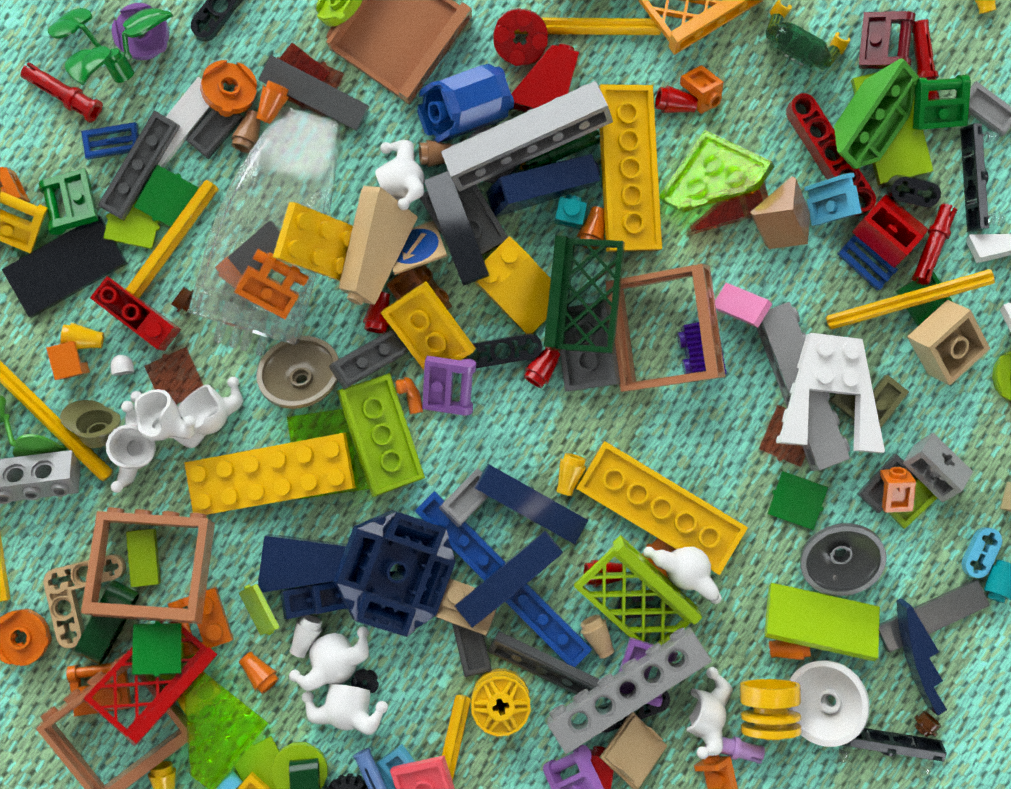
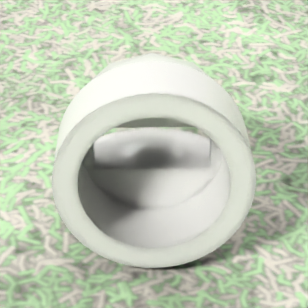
M117 355L112 359L110 367L113 376L134 373L133 362L128 356Z

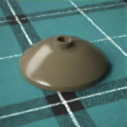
M297 336L285 339L270 348L262 357L257 368L258 387L269 402L282 408L299 409L314 405L324 399L336 386L338 380L329 366L339 358L333 347L322 339L312 336Z

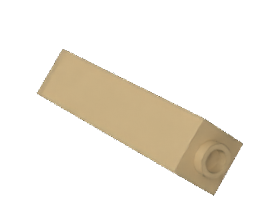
M363 186L339 284V289L348 294L347 299L357 305H362L363 303L375 305L418 218L409 209L401 210L397 204L398 200L381 187Z

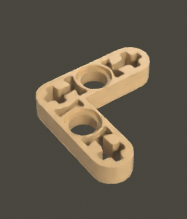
M117 554L105 556L104 566L109 565L111 559L113 564H118V569L114 570L115 575H113L112 571L103 572L101 583L117 579L125 573L126 562L121 556ZM89 560L52 569L45 574L43 579L56 639L64 648L75 647L85 630L75 589L85 587L86 582L79 578L78 572L82 566L88 567ZM56 573L58 577L71 575L72 580L62 582L60 588L58 584L52 583V579L56 578ZM61 600H66L71 604V612L68 615H62L58 611V604ZM74 618V622L69 623L71 632L76 631L77 636L73 638V642L71 638H65V633L69 632L68 623L62 625L61 621Z

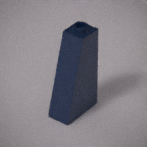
M592 154L500 177L486 191L491 210L496 217L591 188L600 181V169L597 162L594 161Z
M274 534L265 535L258 586L261 592L333 581L347 544Z

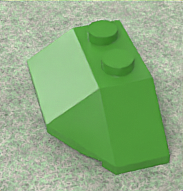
M904 59L895 61L865 79L834 125L837 152L854 169L880 161L911 114L915 85H917L919 76Z

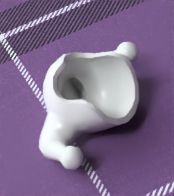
M400 140L391 144L384 142L380 147L381 152L389 154L392 151H396L397 156L376 169L377 180L381 188L398 200V207L401 210H407L410 203L424 195L425 178L423 170L415 162L414 145L411 141Z
M230 377L227 384L231 388V395L229 397H221L208 384L203 385L187 396L180 403L178 409L183 421L186 416H193L196 419L194 425L195 435L189 439L170 438H174L188 448H194L200 444L206 435L220 430L224 426L227 417L237 411L243 404V397L238 387L239 379L237 377Z
M157 389L143 394L139 391L131 393V401L135 403L134 409L137 414L139 433L145 438L161 441L170 437L189 439L195 435L194 425L196 419L193 416H186L183 421L176 403L166 391Z
M125 401L121 405L122 410L126 412L125 425L114 429L106 442V453L109 459L119 466L117 481L111 484V490L114 493L121 492L124 487L133 483L138 469L148 465L156 451L155 441L147 439L139 433L137 414L131 401Z
M652 547L644 549L643 555L648 559L651 558L657 567L664 569L669 580L676 587L683 590H695L713 604L721 602L722 597L719 594V589L710 576V560L702 550L696 547H683L672 552L654 550Z
M363 626L357 630L359 640L353 647L348 638L342 634L332 633L318 638L309 649L312 670L305 676H302L298 670H292L289 673V679L297 682L306 691L315 690L325 684H341L346 682L353 675L356 665L368 658V628Z
M710 667L706 671L707 677L713 679L715 683V688L711 693L699 689L691 690V695L698 699L689 716L692 726L687 727L686 731L694 734L696 737H701L705 742L706 747H699L697 750V756L700 759L716 756L722 752V729L726 722L725 706L733 691L731 685L718 674V670L715 667Z
M330 684L325 704L321 707L315 706L312 692L307 691L302 695V701L305 703L309 722L314 724H330L335 728L346 731L356 729L366 735L375 733L383 713L388 710V704L385 701H380L376 704L375 713L369 716L370 690L354 686Z

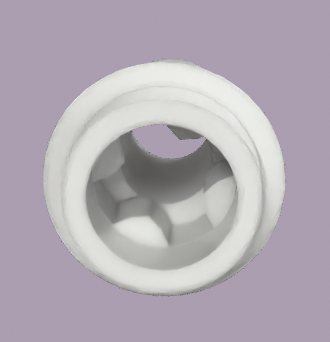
M305 615L296 620L292 646L290 648L292 655L299 658L306 656L307 651L322 632V621L313 615Z

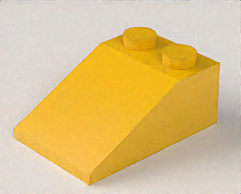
M509 236L484 261L490 276L477 280L474 283L526 334L534 333L547 319L551 278Z

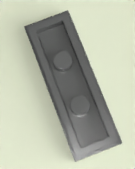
M391 329L331 363L329 368L345 390L410 351L395 331Z

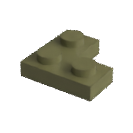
M884 375L873 389L880 429L909 393L908 390L889 375ZM835 393L829 402L854 421L855 395Z

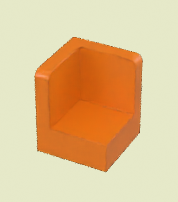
M74 341L46 347L55 380L90 373L88 362L80 361Z

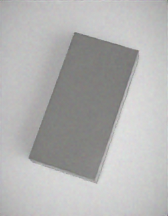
M975 81L970 88L969 114L1000 137L1004 136L1011 127V106Z
M478 468L439 507L457 527H460L489 497L474 488L482 475Z

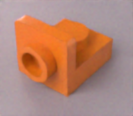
M700 65L681 76L680 85L698 99L697 111L700 114L717 107L721 103L724 82L704 66Z
M0 167L1 191L29 203L30 200L17 173L7 167Z
M902 467L881 470L880 477L884 481L882 501L884 512L913 511L916 481L909 470Z
M708 756L694 765L696 772L704 771L707 789H738L731 756Z

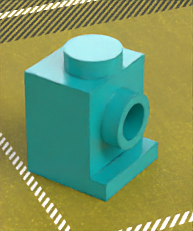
M566 195L565 198L560 197L554 224L580 230L587 203L582 202V198L575 195Z

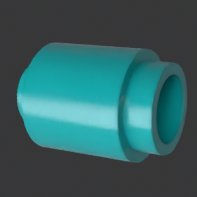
M996 560L995 565H992L984 587V591L989 593L987 598L1000 603H1005L1006 599L1011 600V563Z

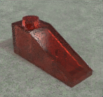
M748 176L739 179L737 185L687 230L688 236L752 218L750 212L768 197L763 177L754 179V176Z

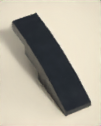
M449 171L424 180L463 286L490 276Z

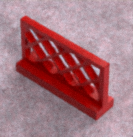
M183 626L181 635L185 638L181 639V643H191L199 651L192 658L181 659V663H187L181 669V674H176L172 680L159 681V677H157L155 681L138 682V675H134V683L117 684V671L121 667H132V662H127L132 657L131 647L83 698L87 704L123 734L133 746H136L217 656L216 652L210 647L207 648ZM113 677V684L105 685ZM155 685L156 697L152 702L139 703L138 687ZM159 685H166L159 693ZM135 687V703L117 705V688ZM113 688L114 705L101 706L93 699L100 689ZM139 707H146L139 715ZM135 708V720L128 728H125L117 720V709ZM114 709V717L106 710Z

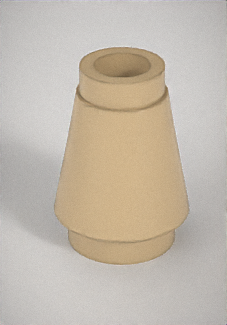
M598 614L583 620L580 624L582 628L581 634L598 654L599 658L603 659L612 655L614 649L606 620L602 619Z

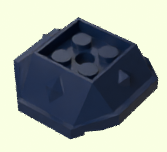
M395 510L354 526L333 580L352 619L359 623L407 637L416 628L436 616L456 563L446 528ZM397 564V571L390 576V569Z

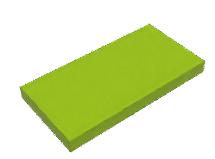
M875 73L855 77L851 80L854 95L864 80ZM914 100L909 118L880 161L872 163L878 186L887 184L896 175L916 177L934 171L924 131L913 129Z
M390 373L352 385L345 390H337L372 497L424 479L425 476Z
M771 583L768 587L764 637L875 662L878 659L880 607Z

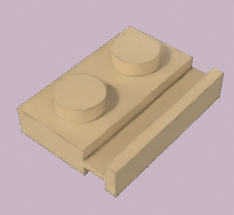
M450 578L437 615L434 617L487 636L497 609L472 628L455 608V604L474 590L475 587Z

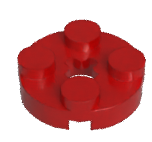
M521 8L508 10L496 23L493 31L494 47L503 60L514 66L531 64L542 56L547 47L548 31L546 24L541 16L532 10ZM518 29L520 32L526 31L528 33L525 37L527 42L524 44L521 42L515 43L513 40L516 37L514 32Z

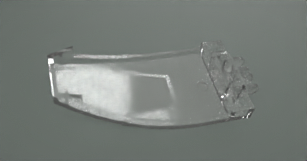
M285 106L263 132L239 168L212 226L188 313L217 322L214 342L221 343L224 338L226 325L233 327L230 347L236 348L238 346L242 330H244L240 350L247 351L250 347L253 333L260 335L256 347V355L259 356L264 354L269 338L293 345L299 344L317 273L298 267L300 268L299 272L309 276L304 287L296 282L292 284L291 289L297 291L299 297L286 319H283L234 293V289L240 281L242 274L227 257L270 220L281 231L289 202L299 203L329 216L338 151H340V122ZM279 260V261H281V262L287 264L288 266L293 265V264L287 263V262H285V261ZM272 269L267 275L280 283L285 278V276Z

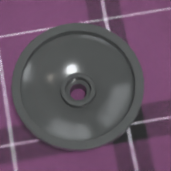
M841 523L823 528L806 542L801 552L800 566L805 580L815 590L832 596H848L864 591L880 578L886 566L887 556L881 539L872 530L858 524Z

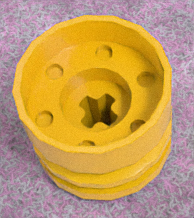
M506 668L492 669V671L484 673L476 681L471 698V713L476 724L485 733L494 736H509L519 731L527 722L531 711L529 689L525 680L515 671ZM497 699H502V702L506 703L505 709L500 710L499 706H495Z
M754 679L740 683V702L743 705L753 707V709L741 712V719L746 721L741 724L743 735L764 740H781L798 737L802 734L801 725L796 723L801 720V714L788 709L801 704V688L799 683L782 679Z

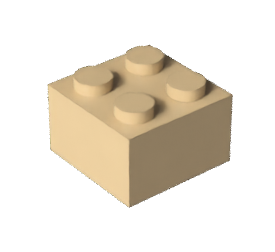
M949 300L943 303L907 336L927 374L949 386L990 350L972 311Z

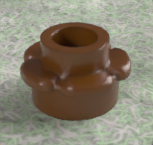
M183 287L171 303V305L178 309L176 312H180L181 309L187 312L196 300L192 296L194 293L193 289L190 291Z
M923 711L919 716H915L917 723L914 726L921 734L926 737L929 735L936 737L938 735L937 731L941 728V725L931 714Z

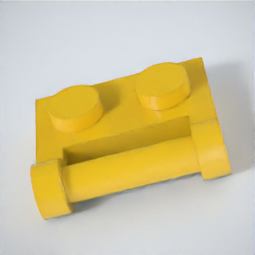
M0 188V203L33 216L31 222L0 209V241L31 253L48 207L41 204L38 206L2 192Z

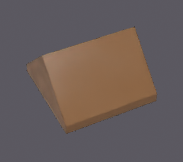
M791 176L750 212L765 246L769 249L808 244L810 212L797 179Z

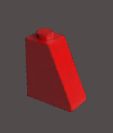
M567 44L552 45L511 93L514 98L513 109L526 113L530 109L537 108L557 97L568 94L579 52L574 51V48Z

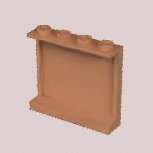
M362 0L357 11L346 22L330 28L326 36V43L331 51L410 105L472 18V8L464 2L459 5L453 0Z

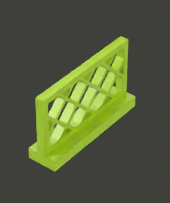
M622 535L618 536L613 541L614 546L574 583V587L626 635L644 642L645 633L660 632V640L657 643L663 645L670 640L669 636L680 628L685 629L691 622L695 625L703 618L698 606ZM616 557L622 563V572L606 573V564ZM622 578V591H606V579ZM626 578H639L642 581L641 590H626ZM591 579H602V591H589L584 585ZM641 596V608L626 609V597ZM646 596H658L661 599V608H645ZM606 597H622L621 609H609L606 606ZM661 614L660 626H645V615ZM665 614H678L682 618L675 626H665ZM625 615H641V626L629 627L626 625Z

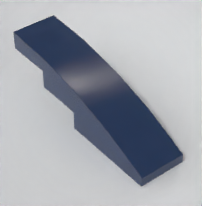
M487 464L474 487L573 544H576L588 522L584 517L490 464Z
M545 530L483 580L474 590L455 604V608L473 628L543 571L563 551Z
M390 571V576L395 574L396 571ZM334 581L280 591L284 619L347 609Z
M900 598L896 603L899 632L905 658L925 704L938 716L947 710L934 689L943 680L930 660V657L939 651L912 605Z

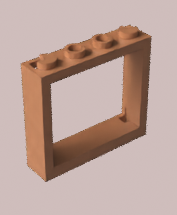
M697 264L621 278L615 335L621 392L726 377L710 265ZM693 277L706 371L636 381L624 289ZM614 280L605 281L606 292L613 287ZM613 293L608 297L611 302Z
M114 507L107 508V512L97 511L81 613L94 617L202 624L215 523L208 519L206 514L190 513V517H180V513L173 511H163L162 515H152V511L135 509V513H124V509ZM110 523L198 528L187 609L98 603Z
M125 653L113 661L111 666L113 667ZM121 667L117 671V677L130 667ZM102 671L87 681L89 686L80 692L77 688L63 699L66 703L57 709L53 706L40 716L42 721L36 728L84 789L128 788L194 738L196 729L177 704L174 703L166 713L179 729L104 785L55 724L84 702L83 698L107 674H103ZM138 675L142 682L155 681L153 675ZM113 677L105 685L110 683L113 680ZM159 685L160 693L164 689L162 685ZM146 686L151 694L156 697V686Z

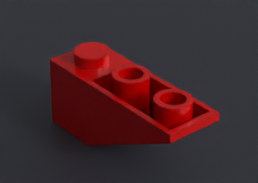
M106 276L90 297V299L158 350L165 351L181 331V328L109 276Z

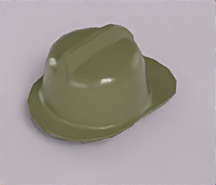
M94 400L75 401L67 405L60 414L61 424L76 434L81 442L90 448L106 447L108 436L121 422L118 413Z

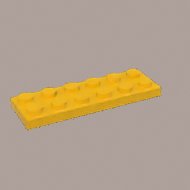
M600 84L599 88L609 107L613 120L612 123L599 128L605 240L624 241V252L662 250L653 85ZM607 247L606 252H617V248Z
M346 433L184 462L193 513L206 515L356 488Z
M603 441L576 486V489L673 548L696 547L702 550L710 560L711 570L718 575L723 571L748 529L747 526L606 441Z

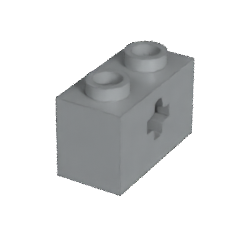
M934 433L917 442L903 462L942 503L962 492L973 473Z

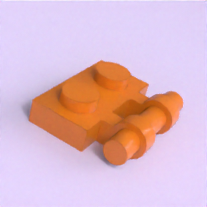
M257 249L252 259L260 262L262 266L258 271L248 265L234 289V293L286 319L299 297V293L291 289L292 284L296 282L304 287L309 276L299 272L300 268L294 265L288 266L274 258L271 252L267 254ZM271 269L285 276L282 283L267 276Z

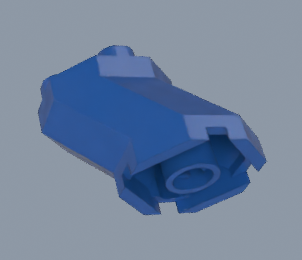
M485 64L440 81L430 82L419 92V97H423V103L418 104L417 113L424 133L428 136L434 135L436 137L434 140L439 143L489 125L497 124L508 117L509 110H512L514 107V98L508 87L504 70L501 67Z

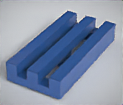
M133 122L81 131L85 158L90 160L129 153L139 137L138 124ZM131 131V135L89 142L90 137ZM133 141L131 145L91 151V148Z
M856 235L837 253L876 291L880 290L890 277L898 271L896 267L893 268ZM857 242L868 254H870V255H871L882 267H884L888 272L885 273V272H884L878 265H876L865 253H863L854 243ZM850 249L881 279L879 281L875 279L847 251Z

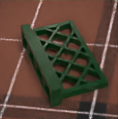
M555 235L544 337L545 348L551 351L566 350L614 354L625 248L624 241L578 239ZM575 246H587L592 254L579 264L574 258ZM592 247H599L595 251L592 249ZM607 247L617 248L616 259L608 266L598 256ZM596 257L604 266V269L591 278L583 268ZM573 262H574V263L576 264V266H577V267L574 268V269H573ZM614 266H615V275H614L613 272L611 271V269H612ZM581 270L589 282L576 292L571 286V278ZM609 272L614 278V285L606 293H603L595 282ZM593 285L602 296L592 305L588 306L580 295ZM570 290L574 293V295H572L571 297ZM613 293L611 302L608 297ZM578 298L586 310L573 319L568 313V306ZM606 300L611 306V314L601 322L592 310ZM590 313L599 324L589 333L585 334L577 323ZM567 317H568L569 320L571 321L568 325H567ZM610 321L608 330L605 325ZM575 326L583 335V338L576 344H565L566 332ZM601 328L608 334L607 347L595 346L590 340V337ZM588 341V343H589L591 346L582 345V344H583L584 342Z

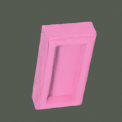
M725 283L715 300L717 311L757 328L772 306L768 299Z

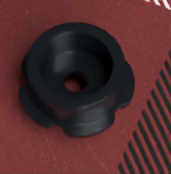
M359 669L351 680V686L370 690V693H374L379 686L378 676L373 670ZM363 680H367L368 684L364 685Z

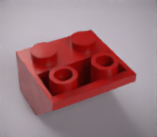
M885 194L852 233L895 268L925 236L928 228L890 196Z

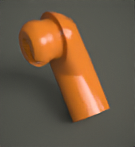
M404 377V379L396 380V392L398 394L406 393L410 415L422 413L420 392L412 379Z

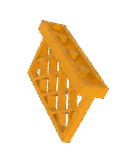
M648 0L638 1L669 41L668 47L676 55L763 0H680L686 2L684 12L667 9L669 0H666L665 8L653 7ZM688 3L705 5L704 11L699 15L687 13ZM666 16L682 19L681 25L671 31L665 23Z

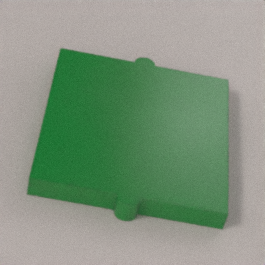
M157 165L134 207L151 216L153 221L158 220L171 227L199 187L181 178L179 173L175 175Z
M782 471L776 489L772 490L773 498L767 514L814 530L819 513L824 510L822 504L828 487Z
M156 621L155 624H133L132 675H153L157 678L159 675L181 674L182 623L160 624V621Z

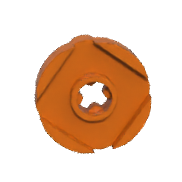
M219 60L210 64L204 70L200 91L204 101L212 109L218 111L224 117H230L233 114L242 113L252 106L256 98L257 81L252 71L244 64L239 62L233 64L227 63V60ZM223 84L235 85L233 92L224 90Z
M19 609L8 612L0 617V660L9 665L26 666L37 661L45 654L48 645L51 643L52 636L46 620L40 614L31 609ZM17 630H19L21 633H26L27 637L25 644L23 642L17 643L15 641V639L18 637L16 633Z

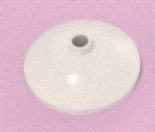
M818 660L802 666L791 676L789 681L800 684L801 704L788 709L801 714V720L796 723L801 725L802 737L820 746L836 747L852 741L862 732L869 717V697L862 681L852 670L834 661ZM829 695L836 699L835 705L830 704L828 701Z

